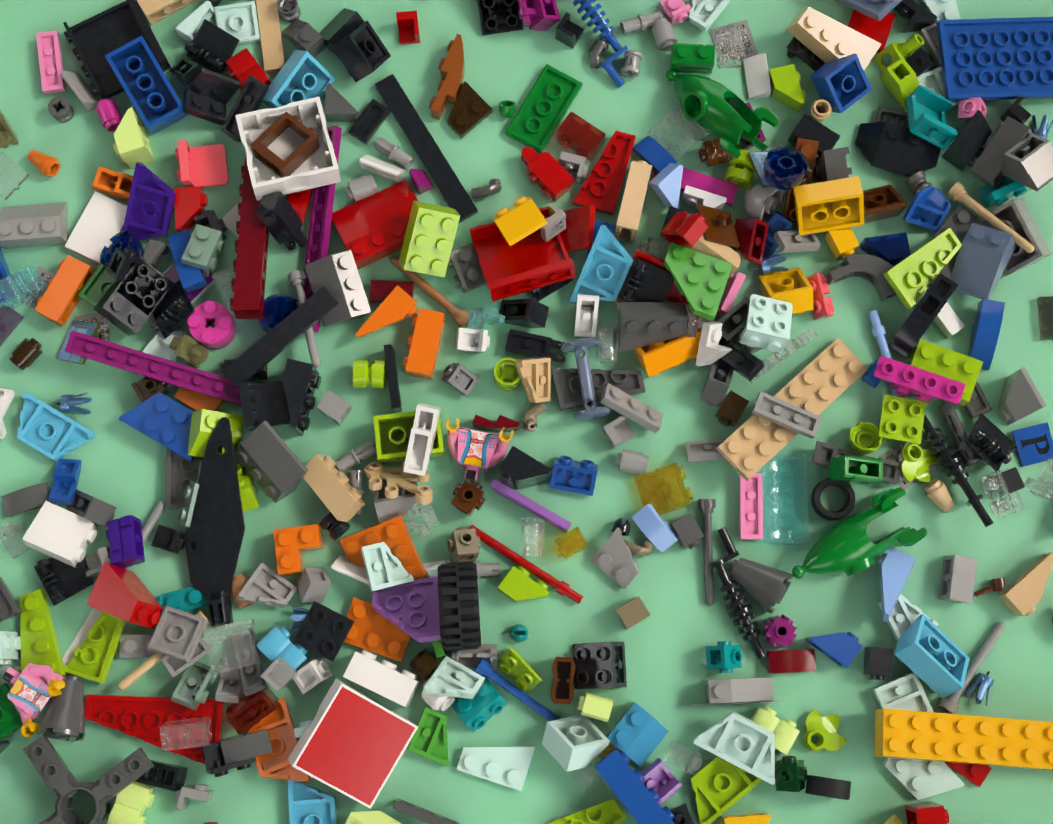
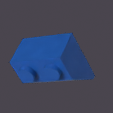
M856 53L826 63L810 75L820 99L828 101L832 112L843 113L872 90Z

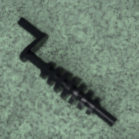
M924 415L923 429L925 430V435L923 437L925 440H931L927 444L928 448L934 446L936 448L931 452L932 456L941 455L935 459L936 464L943 461L946 463L940 469L942 471L950 469L946 476L948 478L955 477L951 482L954 485H960L969 499L966 502L967 506L972 505L984 526H990L994 522L980 502L984 497L982 494L976 495L967 481V478L970 476L969 473H962V470L966 468L965 465H957L962 460L961 457L958 456L954 459L952 457L958 453L957 449L947 450L953 444L950 441L944 444L942 441L947 438L945 434L938 436V433L941 432L940 428H933L926 415Z
M726 527L718 530V533L728 555L710 563L709 566L711 569L716 568L723 583L722 587H720L721 592H727L723 596L724 601L731 600V602L725 605L726 609H735L728 613L729 617H739L733 623L735 626L742 624V627L737 630L740 634L746 633L742 638L744 641L751 643L757 658L760 659L766 656L758 639L761 632L759 629L754 631V628L758 626L757 621L750 622L751 619L755 618L754 612L746 613L752 609L751 604L742 605L748 599L746 596L739 598L738 595L742 594L743 591L741 588L735 590L734 587L739 584L737 581L730 579L723 564L740 555Z

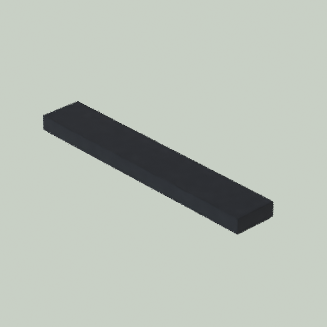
M323 286L223 370L224 374L236 388H239L238 383L247 382L339 303Z

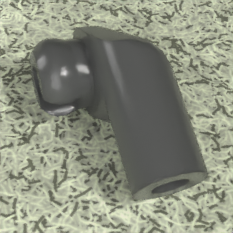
M596 39L589 49L592 69L601 67L600 53L609 47L606 39Z
M491 179L489 186L472 188V198H484L499 193L502 189L500 180Z

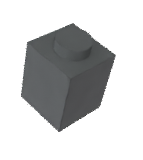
M691 513L670 525L680 539L678 542L682 549L687 546L689 549H692L701 543L699 539L704 534Z

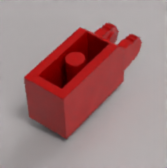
M528 146L522 149L521 161L527 166V177L533 184L537 183L542 188L541 192L546 198H552L556 202L574 186V178L549 152L538 154Z

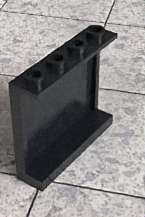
M126 0L72 27H69L66 22L63 23L67 30L63 32L67 41L75 46L72 49L78 61L82 60L84 64L81 66L86 78H91L93 83L90 86L94 94H99L102 99H109L125 91L105 55L140 36H143L163 72L171 69L137 0Z

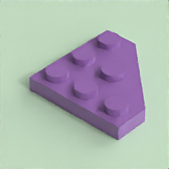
M438 577L418 579L372 591L373 609L419 643L441 640Z

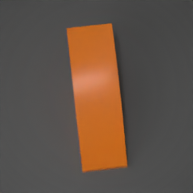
M99 166L92 184V190L129 201L133 176L123 172L117 173Z

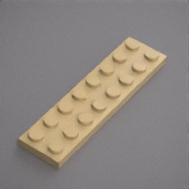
M837 338L774 397L819 415L866 372L868 368ZM754 414L719 445L717 450L748 481L799 433Z

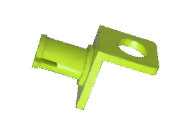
M914 34L913 37L904 43H891L874 57L882 73L901 58L905 60L909 58L912 52L924 45V40L919 34ZM887 53L892 57V62L888 66L883 64V56Z

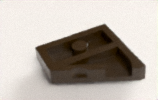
M465 81L448 118V125L462 139L492 113V108Z

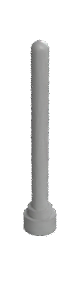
M296 270L288 274V280L292 288L295 289L298 305L300 306L306 301L303 288L306 277L304 271ZM313 327L305 332L311 363L315 368H318L321 363Z
M1003 622L996 623L967 668L963 688L941 699L938 707L947 714H955L957 712L959 698L1004 630L1005 624Z

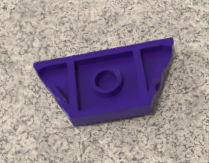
M137 162L135 166L120 243L168 234L176 192L141 162Z

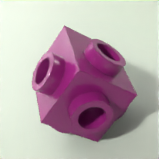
M781 615V617H769L762 628L765 630L762 636L767 639L766 643L776 649L778 647L782 648L793 643L797 636L794 633L797 628L792 625L793 621L784 615ZM779 627L785 629L783 636L778 633Z

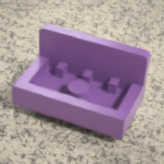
M660 758L656 759L641 772L645 778L642 783L647 789L650 787L654 789L660 797L657 800L659 804L663 803L668 797L673 796L681 787V783L674 777Z

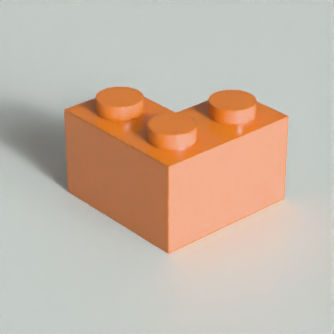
M319 524L273 530L277 571L280 576L302 574L304 570L302 551L324 549L322 527Z

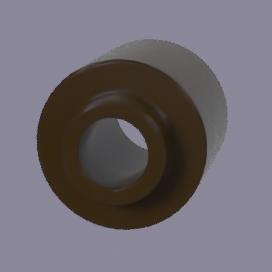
M25 338L11 353V362L22 370L26 367L29 368L43 353L40 349L42 345L34 338L30 340Z

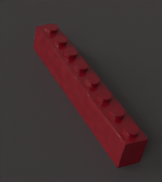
M245 157V165L241 166L243 184L239 186L242 201L238 203L240 221L236 222V232L239 234L238 240H235L234 245L237 259L233 260V271L236 273L235 278H232L231 281L234 297L230 298V311L234 312L236 319H263L269 230L256 214L261 200H256Z

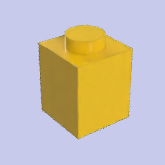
M851 227L828 231L824 237L835 259L840 257L844 259L846 256L854 255L855 250L859 246Z

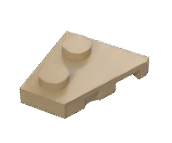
M541 357L516 360V366L529 402L551 401V358Z

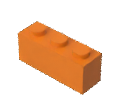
M67 255L60 262L55 277L51 278L48 282L46 292L37 300L35 311L64 327L81 299L78 293L95 270L82 261Z
M419 308L418 314H414L412 327H415L413 335H409L407 347H410L409 356L405 355L403 361V368H406L407 375L433 379L446 319L445 313Z

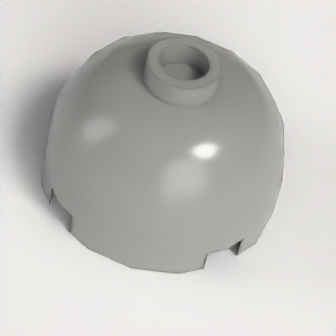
M762 182L749 188L744 196L745 210L748 216L768 223L774 215L772 212L776 206L781 207L785 190L778 184L764 185Z

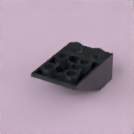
M477 0L482 35L523 30L522 19L519 18L518 2L515 0Z
M144 260L142 265L133 262L124 281L117 280L107 290L94 310L128 336L138 334L174 283L146 260Z
M287 358L282 377L283 387L293 428L299 435L303 436L304 430L307 431L310 425L308 415L310 409H314L316 397L313 396L315 388L319 389L321 376H319V372L313 364Z

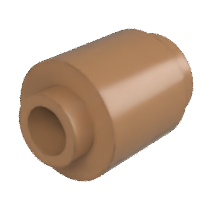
M243 574L234 576L230 591L233 603L237 605L238 609L254 604V602L238 600L236 598L250 579L249 576L244 577Z

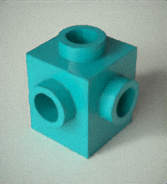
M717 641V646H706L707 669H719V673H733V668H742L740 645H731V641Z

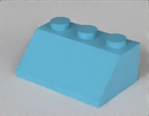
M294 50L269 85V89L262 102L271 109L315 97H320L321 100L326 93V85L328 83L332 84L335 78L308 51Z
M924 614L919 615L899 638L894 654L916 676L921 678L932 691L941 698H944L963 688L970 658Z

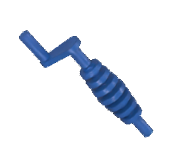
M575 0L573 2L574 6L581 5L577 12L580 14L584 10L586 11L581 19L585 21L590 17L591 20L587 25L591 27L595 24L596 27L592 31L594 33L600 31L601 34L598 37L606 39L616 52L600 66L605 69L618 88L621 87L625 82L611 65V62L628 50V47L624 46L622 48L612 34L613 26L609 28L606 26L610 22L607 18L604 21L601 19L606 15L604 10L599 14L597 13L602 6L597 4L592 7L596 0Z

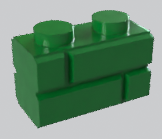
M672 44L670 69L687 73H712L715 61V45Z
M849 455L833 457L830 459L829 478L830 480L865 485L880 483L883 480L882 460Z

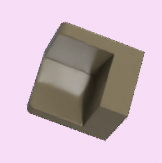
M639 596L617 609V613L623 621L626 630L651 616Z

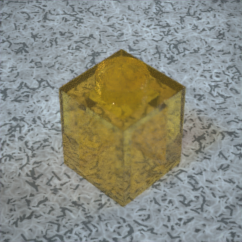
M576 527L555 539L556 545L553 546V549L559 558L563 557L566 561L587 549L589 545L580 529Z

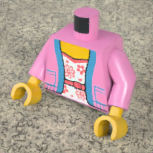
M447 418V445L452 458L457 461L458 465L466 467L464 479L477 481L479 470L488 471L490 467H495L505 457L509 441L514 435L513 430L510 436H506L503 432L505 427H503L499 435L461 428L459 427V418L456 419V425H451L449 418Z
M29 663L22 673L9 667L2 677L3 680L13 685L7 697L19 712L23 723L21 733L24 737H31L34 735L33 732L38 731L39 723L33 722V720L37 719L49 699L61 695L62 691L60 689L65 687V682L62 680L64 677L55 673L49 665Z

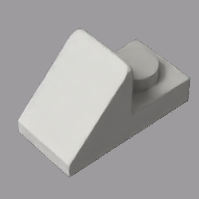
M686 185L682 200L691 206L700 204L721 210L727 198Z
M578 294L574 336L596 338L599 296Z
M703 323L696 359L697 366L711 365L732 350L731 348L719 345V340L722 336V323Z

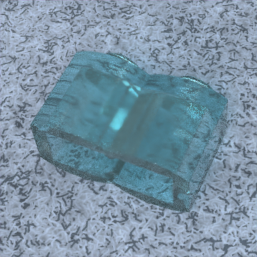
M33 264L0 279V299L5 307L11 306L14 309L24 303L22 299L31 296L33 299L44 293L42 289L46 286Z

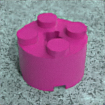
M210 300L194 308L195 311L189 316L187 323L190 333L202 346L208 349H222L233 341L236 335V321L225 306ZM212 323L216 325L214 328L210 327Z

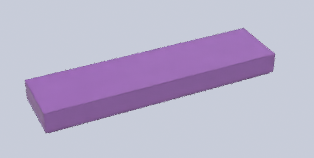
M493 480L491 490L564 532H567L570 528L571 522L500 481Z

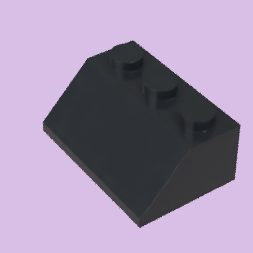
M512 446L499 467V478L501 483L512 489L513 487L522 489L548 483L552 469Z

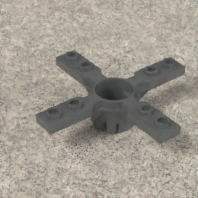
M45 734L23 749L48 787H52L58 796L55 803V813L39 824H84V821L79 823L74 812L68 810V808H71L73 799L71 797L81 789L89 792L96 801V814L87 824H106L104 821L105 813H110L111 804L107 802L154 767L143 749L138 748L101 776L95 783L78 782Z

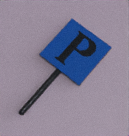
M1048 422L1012 431L1016 447L1010 448L1008 452L1017 451L1021 467L1053 459V440Z

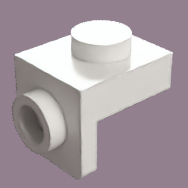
M457 328L455 350L482 353L489 347L490 336H488V330Z

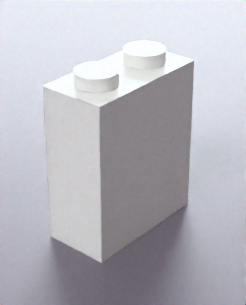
M45 501L22 539L28 547L75 567L85 557V549L89 542L92 543L95 540L97 528L93 521Z

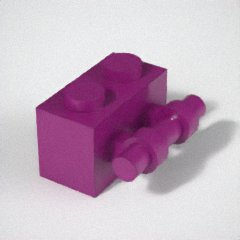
M515 0L519 6V18L522 19L524 26H529L530 30L547 31L560 20L555 0Z

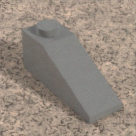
M773 677L705 680L706 703L774 700Z

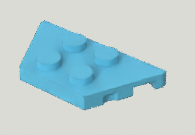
M603 224L600 226L569 300L570 302H577L578 294L599 296V300L616 301L618 299V295L633 263V258Z
M24 391L22 396L24 399L23 411H20L19 420L21 424L18 428L17 439L52 460L58 461L97 436L93 431Z
M288 780L290 824H337L335 796L302 782Z

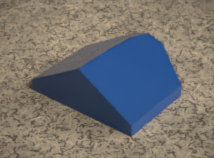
M928 186L915 194L903 220L938 232L951 205L940 189Z

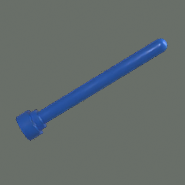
M482 658L473 670L485 678L488 677L548 721L561 719L493 671V667L490 666V662Z

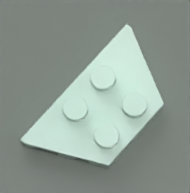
M732 711L694 739L693 743L774 785L775 733Z
M885 758L884 766L916 800L965 785L944 762Z

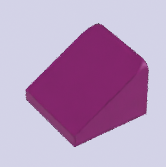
M409 170L410 179L420 195L433 188L424 170Z

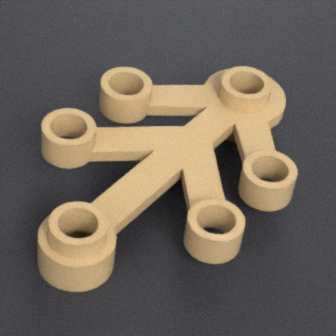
M371 462L364 468V473L367 475V479H369L370 490H381L382 479L387 480V486L385 487L386 498H397V486L414 493V500L418 504L425 505L432 502L433 491L428 485L416 486L410 483L412 481L428 482V470L426 476L403 472L405 462H402L400 467H385L379 462Z

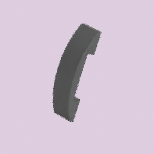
M816 441L812 463L830 469V459L833 457L849 455L870 459L877 458L839 449V446ZM878 458L877 460H882L883 462L882 483L896 485L898 483L901 463Z

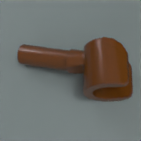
M1004 578L991 579L992 586L975 591V596L978 597L989 592L1005 589Z

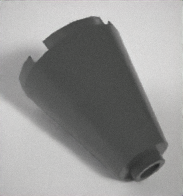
M740 558L738 561L735 559L728 570L731 572L730 577L737 581L741 588L771 614L775 611L773 607L776 603L779 604L791 584L788 579L791 580L794 575L744 558Z
M66 676V679H62L65 682V687L60 689L62 694L52 698L38 727L37 734L44 733L47 738L69 741L70 736L76 737V741H83L85 736L84 683L80 682L79 677Z

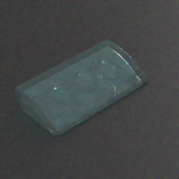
M774 456L762 467L763 544L809 545L807 456Z

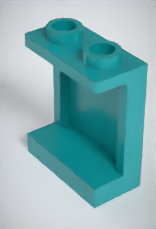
M919 85L906 98L911 133L941 149L946 148L958 136L957 130L946 124L945 113L952 107V101L922 85Z

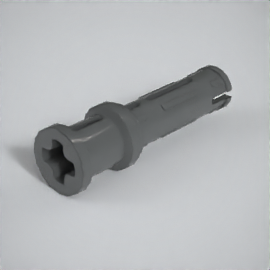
M948 402L941 405L939 408L956 442L954 446L959 452L965 467L982 461L981 457H978L965 444L968 436L953 403Z

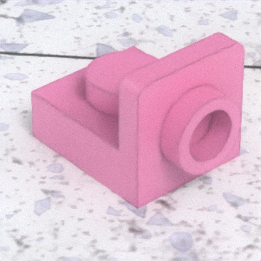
M662 0L659 2V7L671 25L677 22L682 23L689 17L691 6L689 4L685 5L682 0Z
M975 97L959 101L958 118L960 120L971 119L976 111L980 110L986 119L987 107L982 98Z

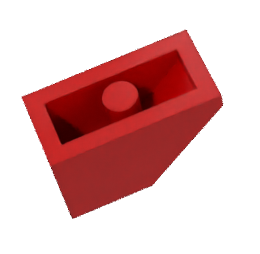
M200 186L174 188L176 192L175 229L177 232L186 229L190 230L196 224L194 217L204 211L205 206H208V196Z

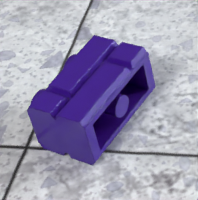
M127 515L120 519L108 521L106 537L110 542L108 558L111 563L122 568L144 563L141 519Z

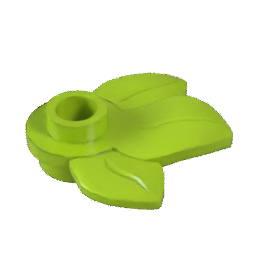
M908 443L904 445L901 449V456L903 458L901 472L907 482H911L915 478L919 482L929 483L931 481L929 466L936 463L935 456H932L931 451L922 449L917 444Z
M817 710L809 713L805 721L807 731L803 737L805 746L812 751H819L823 748L828 751H836L843 747L847 740L836 733L839 728L840 716L829 714L821 717ZM813 735L818 737V742L815 744L811 742Z

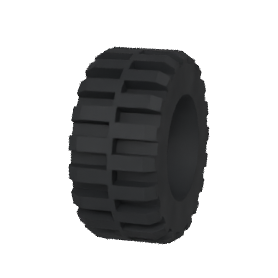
M473 562L441 564L438 566L437 572L442 649L446 651L478 649L481 647L477 565Z

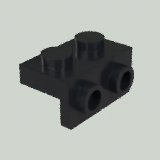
M219 741L201 745L206 771L209 774H214L215 777L228 774V770L237 767V770L251 767L250 763L256 761V757L225 764Z

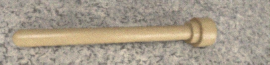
M957 182L949 190L947 195L951 199L959 202L962 201L999 231L1013 234L1015 243L1026 252L1032 253L1034 251V246L971 198L965 190L966 187L961 183Z
M201 610L195 614L208 620ZM209 620L206 624L205 629L211 625V622ZM159 652L153 654L120 681L118 688L125 690L157 664L165 655Z

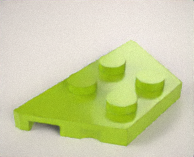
M718 756L714 757L690 778L700 824H711L761 782L762 779Z

